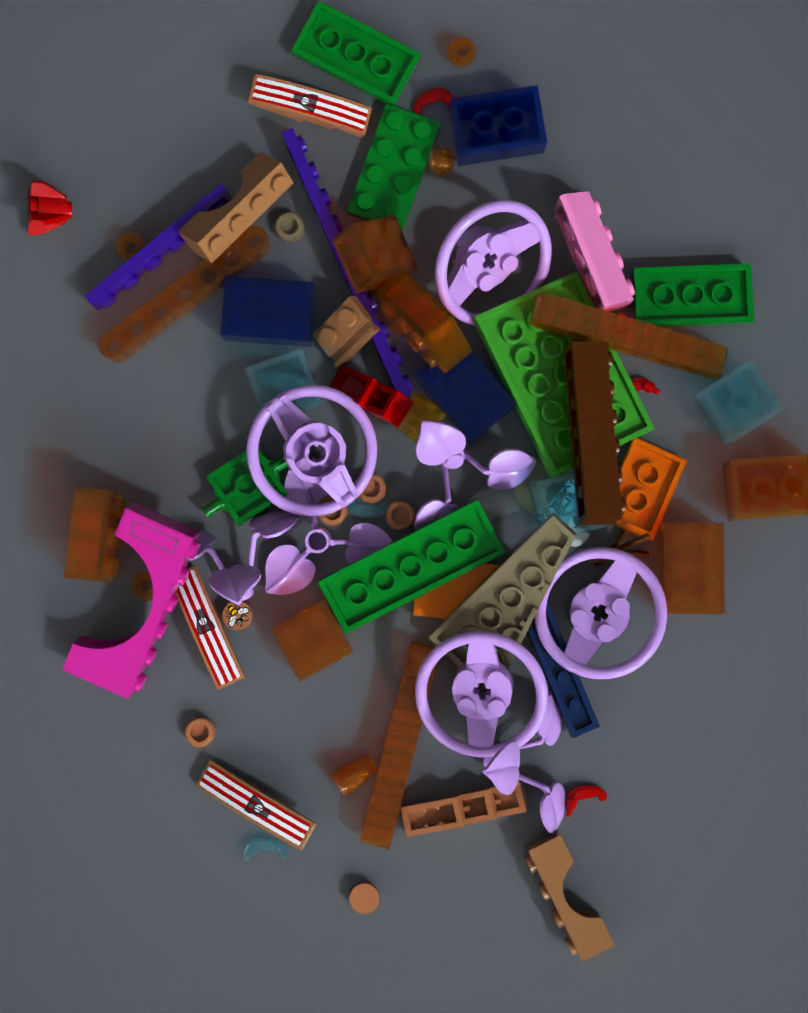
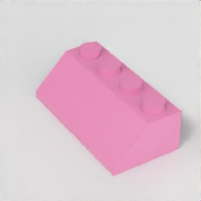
M589 191L560 195L553 212L581 281L599 317L629 306L634 300L632 297L635 295L634 287L630 279L625 280L621 269L624 268L623 261L618 252L614 253L610 243L613 241L611 231L607 225L603 226L599 217L602 212L596 198L592 199Z

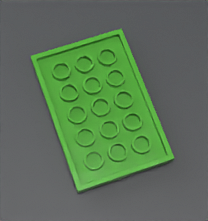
M577 271L476 315L472 319L550 479L573 469L563 351L572 341L607 342V352H610L612 357V364L609 369L610 380L614 383L612 407L617 413V423L614 427L615 438L619 440L620 446L655 429Z

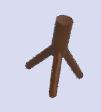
M623 529L614 544L610 546L611 548L630 553L635 557H648L649 552L626 549L650 539V534H644L621 544L629 533L628 530ZM592 559L595 567L610 560Z

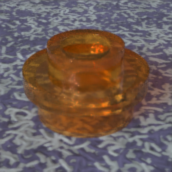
M465 37L453 39L447 48L448 59L453 65L458 67L470 65L476 56L474 43ZM463 49L467 54L464 57H460L456 52Z
M445 147L443 149L437 148L434 151L430 162V170L435 172L436 176L443 177L446 173L451 172L455 160L451 149Z
M126 232L118 238L116 251L123 260L128 261L146 246L145 241L135 232ZM130 243L136 244V249L133 252L126 250L127 245Z
M148 571L138 573L131 583L133 595L142 601L153 600V587L149 592H145L142 589L144 581L148 580L152 584Z

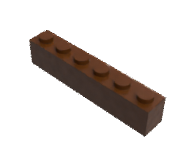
M572 341L563 351L578 525H613L623 518L625 501L620 495L622 470L618 468L617 462L620 444L619 440L615 438L614 427L617 423V413L612 407L614 383L610 380L609 374L612 357L611 353L607 352V342Z

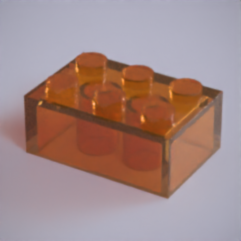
M405 270L401 271L376 292L382 301L379 305L380 309L389 319L393 318L394 320L391 323L393 329L401 338L404 335L407 336L406 341L416 353L420 350L423 352L421 355L431 368L437 366L446 374L473 351L452 314Z
M808 454L736 459L723 463L728 522L808 516Z
M75 487L64 578L112 583V578L117 576L119 561L115 559L116 547L121 546L122 539L116 537L115 533L119 526V519L122 518L126 508V502L122 500L121 494L112 490Z
M660 524L658 528V581L665 594L667 614H725L724 524Z

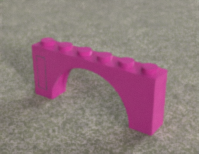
M135 502L125 508L115 536L134 548L148 568L153 587V601L149 616L140 630L121 639L97 640L83 635L72 643L62 670L126 699H129L135 691H141L147 675L143 674L146 665L151 666L158 651L154 648L157 638L162 639L168 627V623L164 622L167 613H172L177 605L179 596L175 595L179 585H184L190 570L186 568L190 558H195L200 548L201 542L197 541L200 531Z

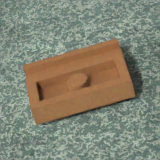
M349 296L312 335L328 357H332L335 362L334 365L342 367L380 328L371 321L372 317L356 296Z

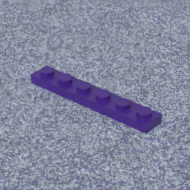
M222 183L87 293L85 295L87 300L97 310L101 308L106 309L117 300L116 295L124 289L129 290L134 287L140 280L139 276L147 270L152 271L162 263V257L170 251L171 253L176 252L184 245L185 241L178 231L198 211H212L230 202L232 198L229 191Z

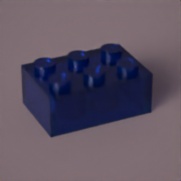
M538 85L450 98L449 114L458 166L544 153L547 137Z
M225 276L220 335L224 341L312 347L316 299L315 283Z
M460 336L414 373V380L450 423L464 434L466 442L470 446L515 409L516 403Z

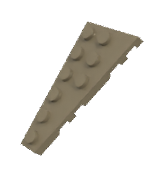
M553 512L430 633L429 639L437 646L447 638L460 633L488 631L507 636L521 644L576 536V532ZM469 644L459 646L446 653V655L461 667L467 660ZM496 646L499 662L508 670L515 655ZM479 683L485 691L490 690L485 687L484 683Z

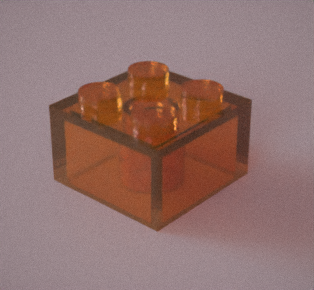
M395 215L351 224L332 239L356 294L399 283L419 269Z
M326 599L271 628L299 681L354 652Z

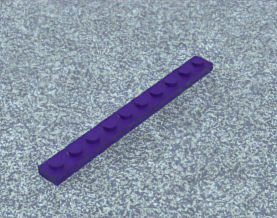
M293 128L282 132L284 143L352 296H356L370 314L374 325L380 328L371 340L393 389L398 390L411 400L410 392L414 390L409 376L407 374L402 376L398 365L402 364L397 349L395 347L390 349L386 338L390 337L385 322H378L374 312L378 310L373 295H366L362 285L366 284L365 277L360 267L355 269L351 258H354L355 255L349 241L343 242L339 232L343 231L339 218L337 214L331 216L327 206L331 205L330 198L325 188L319 189L316 179L320 178L314 162L308 163L304 153L308 152L304 139L302 135L296 137Z

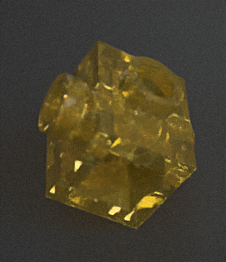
M420 392L412 399L414 403L398 428L414 443H417L421 420L442 422L446 417V414L436 404L430 402Z

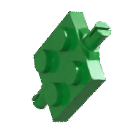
M258 448L259 462L265 478L279 494L286 497L289 494L280 482L278 473L287 467L284 455L271 463ZM246 451L206 476L214 488L216 497L215 500L201 507L203 512H206L205 515L208 518L223 508L230 513L236 524L241 526L273 505L255 485L248 468Z

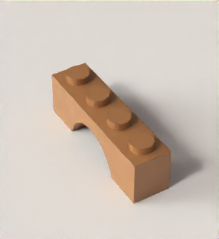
M259 152L240 171L243 178L242 186L230 202L212 211H198L178 231L192 252L213 263L293 184L292 179L280 161Z
M558 830L555 831V834H549L527 845L526 848L529 855L524 858L532 873L538 871L543 881L538 886L545 900L551 898L556 907L551 913L558 927L565 926L569 934L565 941L572 956L579 954L582 962L615 946L598 912L580 911L572 907L564 897V877L574 861Z

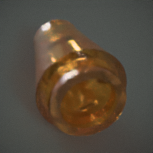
M366 755L363 758L336 768V772L331 777L344 796L349 792L353 794L377 768L372 759Z

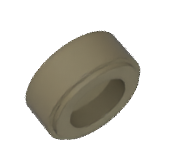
M285 212L277 218L275 231L280 240L286 243H294L302 238L305 227L302 218L298 214Z

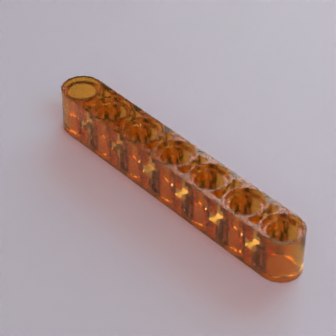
M259 226L248 227L213 263L203 260L100 338L99 350L101 354L114 363H121L265 257L270 250V241L266 231ZM253 237L264 239L263 244L258 248L250 247L249 241ZM231 254L240 256L239 262L234 266H229L225 263L226 258ZM213 271L216 273V278L213 282H202V277L206 272ZM191 289L193 294L189 300H179V293L182 290ZM159 307H169L168 315L165 318L158 319L155 317V312ZM137 324H144V333L140 336H132V328ZM114 341L121 342L120 351L116 354H109V345Z
M538 293L536 295L530 325L542 330L580 341L607 342V349L710 379L722 378L729 350L727 347L548 293Z
M411 641L360 839L361 843L388 850L390 848L422 724L415 701L416 677L422 662L431 650L435 648L434 646ZM436 663V665L434 666V668L432 669V671H431V673H430V676H429V679H428V684H427V701H428V697H429L431 685H432V682H433V678H434V674H435V670H436L437 663Z

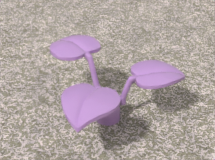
M421 420L415 452L421 463L430 466H441L443 470L445 500L444 502L439 499L427 501L416 515L414 530L459 508L458 505L450 504L449 468L457 469L463 464L464 459H467L480 472L488 475L487 484L490 488L507 490L521 484L530 475L536 464L535 457L519 449H504L496 453L488 463L489 468H485L469 454L468 450H464L466 438L459 429L438 421Z
M288 470L284 488L289 495L285 498L302 504H318L323 497L329 495L318 483L303 481ZM311 516L312 530L306 535L305 545L307 549L302 554L296 546L287 544L276 547L269 554L265 566V590L269 594L285 595L300 591L308 586L316 572L314 563L306 558L311 552L322 553L329 545H348L345 551V558L348 564L393 542V540L382 528L367 522L355 524L351 528L350 540L331 539L330 533L325 528L318 527L317 516Z
M268 510L253 517L249 522V527L254 532L251 535L248 565H234L229 569H225L216 551L211 547L216 541L215 536L206 531H200L197 541L201 542V545L194 559L201 557L205 552L210 553L219 568L209 578L210 587L223 598L240 605L243 600L252 597L254 594L253 587L261 579L260 570L253 566L257 538L260 535L263 538L277 537L291 529L301 517L284 510Z
M548 690V707L545 718L537 731L539 737L536 740L527 742L520 748L515 742L506 743L494 757L484 758L485 768L482 772L493 782L497 790L504 795H509L514 791L518 780L543 790L545 795L540 801V816L546 830L550 834H555L566 809V793L560 783L554 782L549 789L547 785L519 774L518 769L520 766V749L541 745L544 741L548 746H552L561 733L563 718L552 692Z

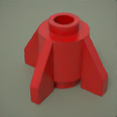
M31 180V189L28 190L27 195L29 203L28 235H42L65 225L66 219H72V201H67L65 194L43 180Z

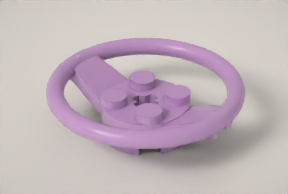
M494 200L473 208L462 216L450 229L437 256L435 284L441 302L455 318L474 325L472 319L479 314L469 312L460 305L476 287L483 291H489L502 283L518 266V259L515 256L538 242L540 245L539 265L533 281L524 294L544 285L551 264L552 245L547 226L538 213L531 207L518 201ZM510 212L525 218L498 229L474 226L463 234L474 222L493 213ZM457 244L459 247L456 252V259L453 258L454 266L447 277L448 261L453 247Z
M323 385L297 386L273 397L255 417L247 439V463L251 477L259 491L277 507L301 516L326 515L352 503L368 485L377 460L376 434L366 412L361 406L353 402V399L347 394ZM304 397L326 398L342 405L355 417L364 435L366 452L362 471L354 484L344 465L346 444L341 434L329 425L319 421H312L291 401ZM270 417H272L286 441L283 445V452L289 470L303 481L318 483L334 500L321 504L297 503L279 494L269 484L260 466L258 448L262 430ZM312 445L315 447L320 445L322 448L319 451L321 457L317 460L314 457L311 459L308 457L310 453L309 448Z
M589 547L565 556L539 606L534 620L543 647L560 666L582 677L612 679L635 671L655 653L666 630L667 603L657 577L640 559L616 548ZM590 559L615 560L597 584L592 583L581 589L572 599L569 615L573 628L563 652L553 640L546 619L547 600L554 583L567 569L582 561ZM636 573H638L649 587L655 605V622L649 640L634 657L621 664L610 667L587 666L586 664L602 643L610 642L619 637L626 629L630 618V604L626 599ZM599 605L605 608L604 613L607 614L605 620L601 618L598 622L593 619L595 614L591 610L594 606L599 608Z
M470 631L447 638L433 648L426 656L416 677L415 701L423 724L441 744L463 755L490 758L494 757L506 743L515 742L520 748L535 735L546 715L548 687L539 663L521 644L498 633ZM469 644L467 660L456 672L452 694L459 713L466 716L469 743L454 738L442 729L434 719L427 701L428 679L436 663L449 651ZM496 646L514 654L529 670L535 684L536 704L529 723L519 734L505 742L493 745L498 717L502 716L509 706L514 687L511 671H508L499 662ZM479 683H484L485 687L490 690L481 691L478 689Z

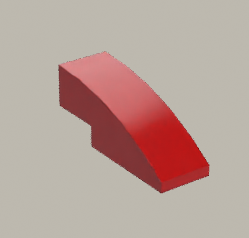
M345 366L340 367L329 387L350 396L353 402L361 406L365 412L399 428L414 403L398 390L383 385L376 379Z

